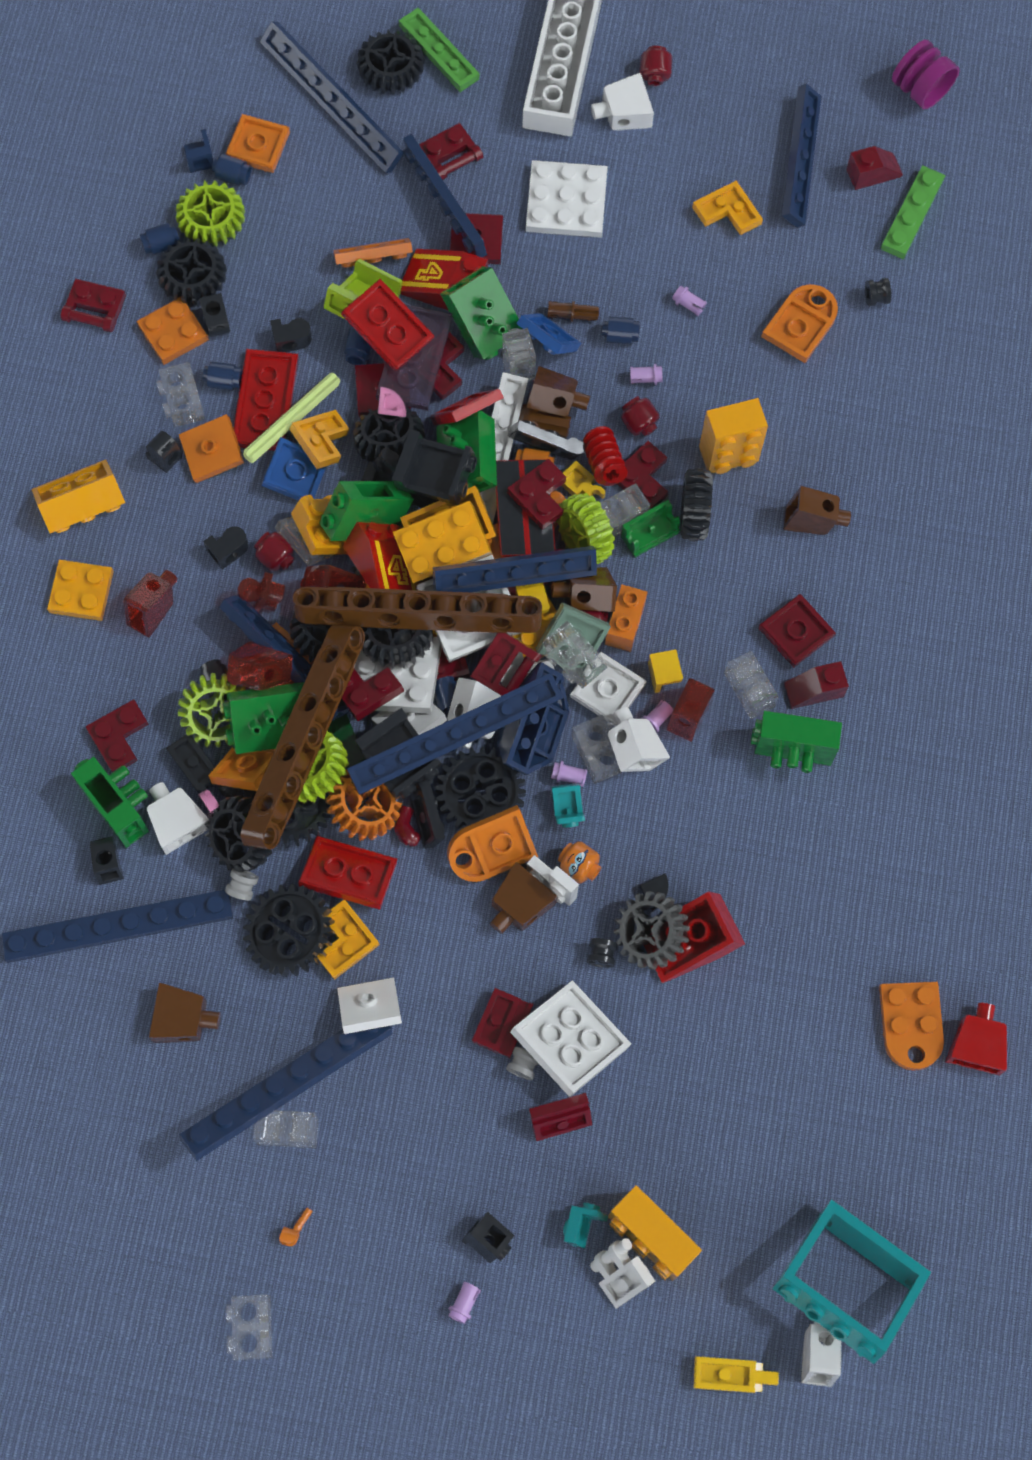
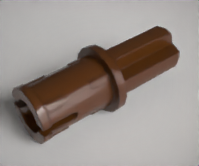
M549 301L547 318L570 319V322H573V319L596 321L599 318V307L575 304V301H572V303Z

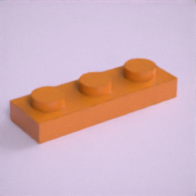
M409 238L333 250L336 265L341 264L342 267L355 266V262L358 259L367 260V263H376L382 261V257L392 256V259H401L407 257V253L413 252Z

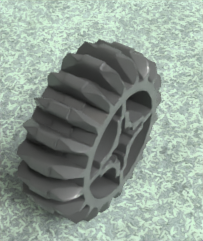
M647 891L645 896L643 894H636L635 901L632 899L626 900L628 909H619L623 917L622 919L616 918L614 920L617 924H620V929H615L613 933L620 935V939L616 943L618 946H624L620 954L622 956L629 955V963H637L639 968H646L648 965L649 969H656L658 965L660 967L668 966V960L675 962L677 960L675 952H685L680 944L681 942L687 943L689 941L687 937H683V932L689 931L690 928L682 924L688 917L687 915L680 914L683 907L679 904L674 905L675 899L673 897L665 898L664 893L658 892L655 895L654 892ZM657 907L663 914L652 918L650 915H646L644 911ZM635 924H637V930L634 934ZM669 927V935H668V938H667V937H666V930H667V928ZM651 943L657 946L659 950L647 954L640 947L643 944L648 945Z

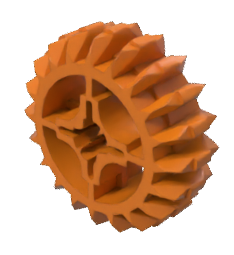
M346 769L347 775L340 777L342 784H336L333 787L334 793L328 791L330 795L326 798L325 803L332 805L327 809V813L335 815L331 824L339 822L341 824L339 832L347 829L349 831V838H353L357 834L359 841L364 840L366 837L371 841L377 835L380 837L384 836L387 830H391L395 826L394 821L400 816V813L397 811L401 808L402 803L396 801L398 798L394 799L384 784L359 795ZM368 796L369 799L365 802L366 805L359 810L361 802ZM345 801H347V803L349 804V806H350V811H349V809H348V807H347ZM358 817H365L369 821L361 820Z

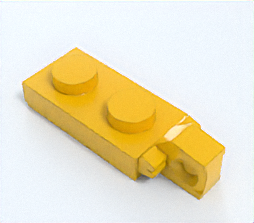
M695 1356L693 1388L755 1393L762 1392V1384L778 1385L779 1372L763 1371V1363H756V1361Z

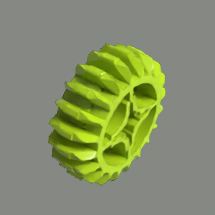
M204 180L203 186L200 187L194 183V190L186 188V196H180L179 204H176V221L179 230L185 234V237L193 239V242L197 238L202 243L208 240L216 248L220 241L227 244L228 237L235 239V232H241V224L245 221V208L241 197L236 195L234 188L228 189L225 182L218 186L216 180H214L212 185H208ZM209 209H211V211H212V213H211L212 219H210V217H209V215H210Z
M587 493L574 494L569 496L568 499L563 500L559 504L564 510L563 516L557 519V523L559 524L558 531L562 536L561 540L566 545L565 549L594 546L597 564L608 559L614 549L613 541L615 537L612 535L614 528L610 525V519L606 515V510L601 508V503L596 501L593 495L589 496Z
M211 673V680L206 681L205 676L201 675L200 684L191 681L190 687L192 690H183L185 698H180L178 701V705L183 707L178 709V716L183 717L180 720L181 727H187L186 734L188 736L195 734L194 740L196 743L204 738L205 746L208 747L211 741H215L216 747L219 748L221 740H225L227 743L226 729H230V724L217 728L221 722L229 721V719L224 718L223 713L224 694L246 690V687L244 685L236 687V678L231 679L228 683L226 674H222L221 679L216 680V674ZM215 692L211 698L198 701L201 696ZM219 701L220 711L218 710V713L214 715L212 720L211 709L213 710V707H217ZM192 710L199 712V715L207 718V727L196 720Z
M328 731L298 798L300 802L305 803L309 800L315 803L318 796L325 799V794L328 791L334 793L333 787L336 784H342L340 777L347 775L345 769L349 765L346 758L348 756L347 751L343 747V743Z

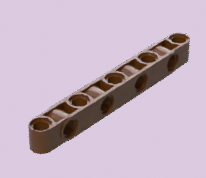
M301 587L293 594L295 617L299 622L305 624L489 633H534L542 625V603L539 599L532 596L350 587Z
M332 625L328 630L243 824L241 840L244 845L269 850L277 846L363 647L365 635L361 627Z

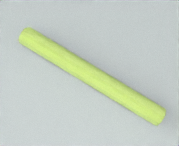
M329 373L244 450V458L248 462L254 463L280 437L290 430L293 422L300 421L339 386V377L334 373Z

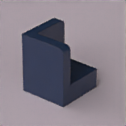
M206 129L201 130L203 141L184 145L190 173L211 169L214 161Z

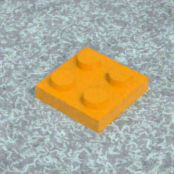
M59 560L47 607L48 612L102 621L114 573L113 568Z

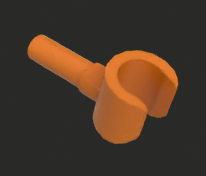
M309 1208L305 1209L293 1229L283 1227L279 1237L281 1244L290 1247L296 1245L300 1231L312 1213Z

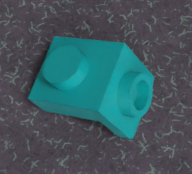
M580 784L552 786L556 823L568 828L578 826L579 822L585 821Z
M583 1203L582 1207L572 1206L569 1219L566 1220L563 1228L564 1242L575 1247L585 1248L591 1220L607 1222L608 1215L600 1212L601 1207L594 1204Z

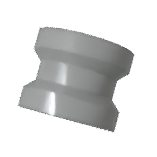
M233 868L230 873L232 879L226 885L225 892L237 899L251 900L253 897L252 888L257 884L259 877L249 871L237 872Z
M515 1047L513 1050L514 1058L512 1062L508 1063L506 1070L521 1078L533 1080L535 1076L534 1068L539 1063L526 1049Z

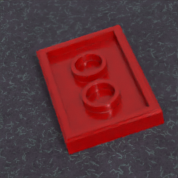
M381 279L376 281L341 312V315L395 372L435 337Z
M317 836L300 877L299 887L303 885L309 890L380 910L398 859Z

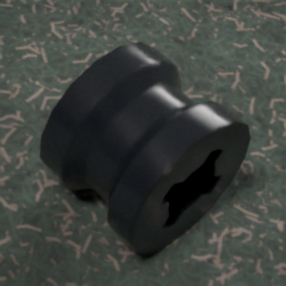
M882 278L877 282L873 280L865 282V298L868 306H874L878 302L883 304L891 302V285L888 278Z
M591 938L589 943L591 953L587 956L586 962L597 967H614L615 959L613 958V953L617 951V943L603 938Z

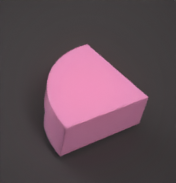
M380 387L378 414L406 417V408L402 398L392 389Z
M206 789L198 794L211 814L214 813V809L219 808L220 805L215 797L212 796L210 790Z

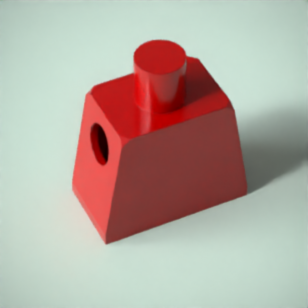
M980 1002L978 1003L976 1016L965 1015L961 1019L947 1055L946 1063L999 1076L1006 1071L1007 1025L993 1021L994 1005Z

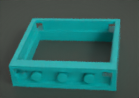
M831 1199L820 1212L772 1289L784 1297L786 1302L792 1303L804 1312L810 1320L819 1323L827 1329L834 1338L843 1341L854 1349L860 1357L863 1356L872 1364H875L888 1350L929 1278L931 1271ZM824 1228L908 1288L906 1295L881 1338L795 1276Z

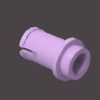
M680 286L672 298L676 301L675 304L677 306L681 304L696 314V316H699L703 311L700 308H705L707 302L688 291L689 288L687 286L685 288Z
M654 364V367H630L631 384L654 383V385H657V382H662V366Z
M661 700L647 716H643L641 719H648L656 733H658L660 725L674 713V710L666 701Z
M564 761L560 763L555 762L551 778L556 779V783H559L560 780L572 784L579 783L583 787L587 776V769L564 765Z
M463 1282L454 1305L449 1307L450 1313L448 1315L462 1324H465L467 1319L470 1320L471 1316L469 1313L481 1291L467 1282Z

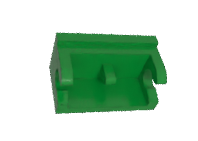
M666 500L623 524L621 538L636 558L679 534V516L674 518L672 505L669 500Z

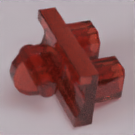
M265 572L259 582L253 578L243 579L237 588L241 599L246 602L255 601L252 607L258 613L262 608L275 611L278 603H281L283 599L285 585L272 582L273 574Z

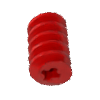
M606 426L590 430L583 438V444L595 481L604 486L619 484L627 477L628 471L619 451L620 449L613 430Z

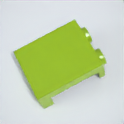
M358 259L355 262L353 273L340 286L332 283L327 288L324 309L344 318L341 312L379 279L398 298L403 282L401 279Z

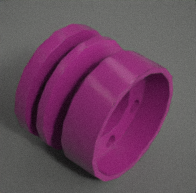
M929 40L920 41L904 55L896 66L891 79L904 93L911 92V99L923 110L934 106L946 95L960 72L959 66L947 56L940 58L941 51L937 47L934 48L933 43Z

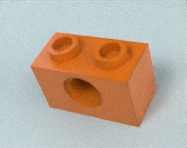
M621 584L616 600L615 612L612 613L609 623L611 628L606 634L605 645L631 652L646 604L647 591Z

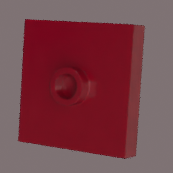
M465 213L484 241L487 256L483 258L488 259V264H501L503 215ZM452 227L450 251L469 253L462 242L463 236L461 233L457 235Z
M387 363L355 365L359 416L367 415L368 409L377 410L380 387H387L395 391L402 398L405 407L409 406L411 410L407 363L397 372Z
M801 594L784 605L758 627L793 668L836 635V632Z

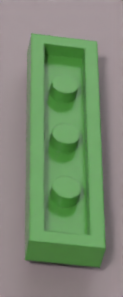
M416 8L399 20V27L405 33H408L410 39L415 38L417 45H420L422 48V52L459 92L480 79L479 72L419 8Z
M922 165L881 246V250L901 259L905 258L946 175Z

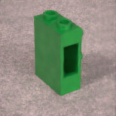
M482 266L440 293L475 358L489 360L498 354V350L503 346H510L519 340V336L523 334V329L516 324L519 318L491 267Z
M479 410L458 422L436 426L437 443L463 450L465 446L472 447L477 457V465L475 471L469 474L467 480L468 488L476 486L479 492L497 486L494 418Z
M339 481L319 523L331 541H346L357 522L396 524L400 526L402 523L400 517L406 515L414 499L409 492L398 490L393 481Z
M304 682L226 693L227 702H223L224 718L230 721V729H226L228 746L232 745L236 754L276 749Z
M764 711L761 720L756 719L755 727L752 729L750 744L755 745L754 754L771 757L770 766L772 768H781L783 758L787 759V766L789 768H797L798 762L802 761L801 771L803 773H811L813 763L831 766L840 747L842 722Z
M95 757L89 760L85 759L75 766L71 775L125 848H128L149 832L141 816L134 809L148 795L144 789L140 788L135 779L120 789L117 787L116 784L130 774L125 765H122L108 775Z

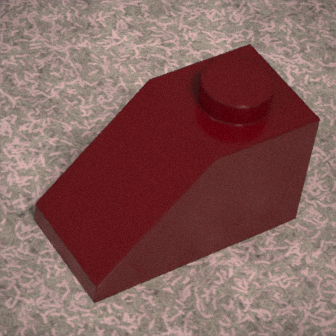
M877 146L851 152L846 168L855 190L897 179L903 175L894 153Z
M841 661L814 667L784 682L791 709L843 698L849 687Z

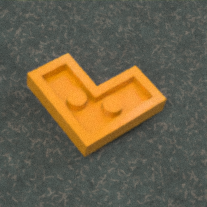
M737 180L693 202L692 208L705 227L727 216L738 233L742 235L762 225L763 218Z
M332 410L293 422L290 431L316 469L340 461L341 454L331 440L347 436L349 427L337 410Z
M342 900L331 909L332 912L326 916L335 920V923L330 925L329 928L335 932L338 939L332 943V946L324 949L327 954L326 957L317 956V959L334 980L380 945L346 900Z

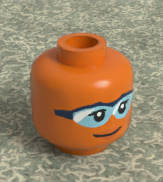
M581 841L567 844L558 858L560 869L579 884L584 883L588 879L593 881L602 868L598 865L600 855Z

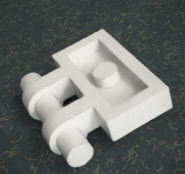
M627 1238L610 1244L608 1250L599 1252L590 1264L594 1272L600 1271L604 1277V1280L598 1284L615 1308H618L655 1282L647 1267L638 1256L631 1260L627 1255L628 1251L632 1248V1243ZM614 1263L619 1268L618 1270H616V1268L614 1267Z

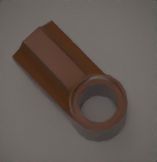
M527 404L522 405L519 415L520 421L528 420L535 423L536 427L540 429L553 430L558 432L563 438L567 439L571 423V417L569 416L564 417L527 408Z

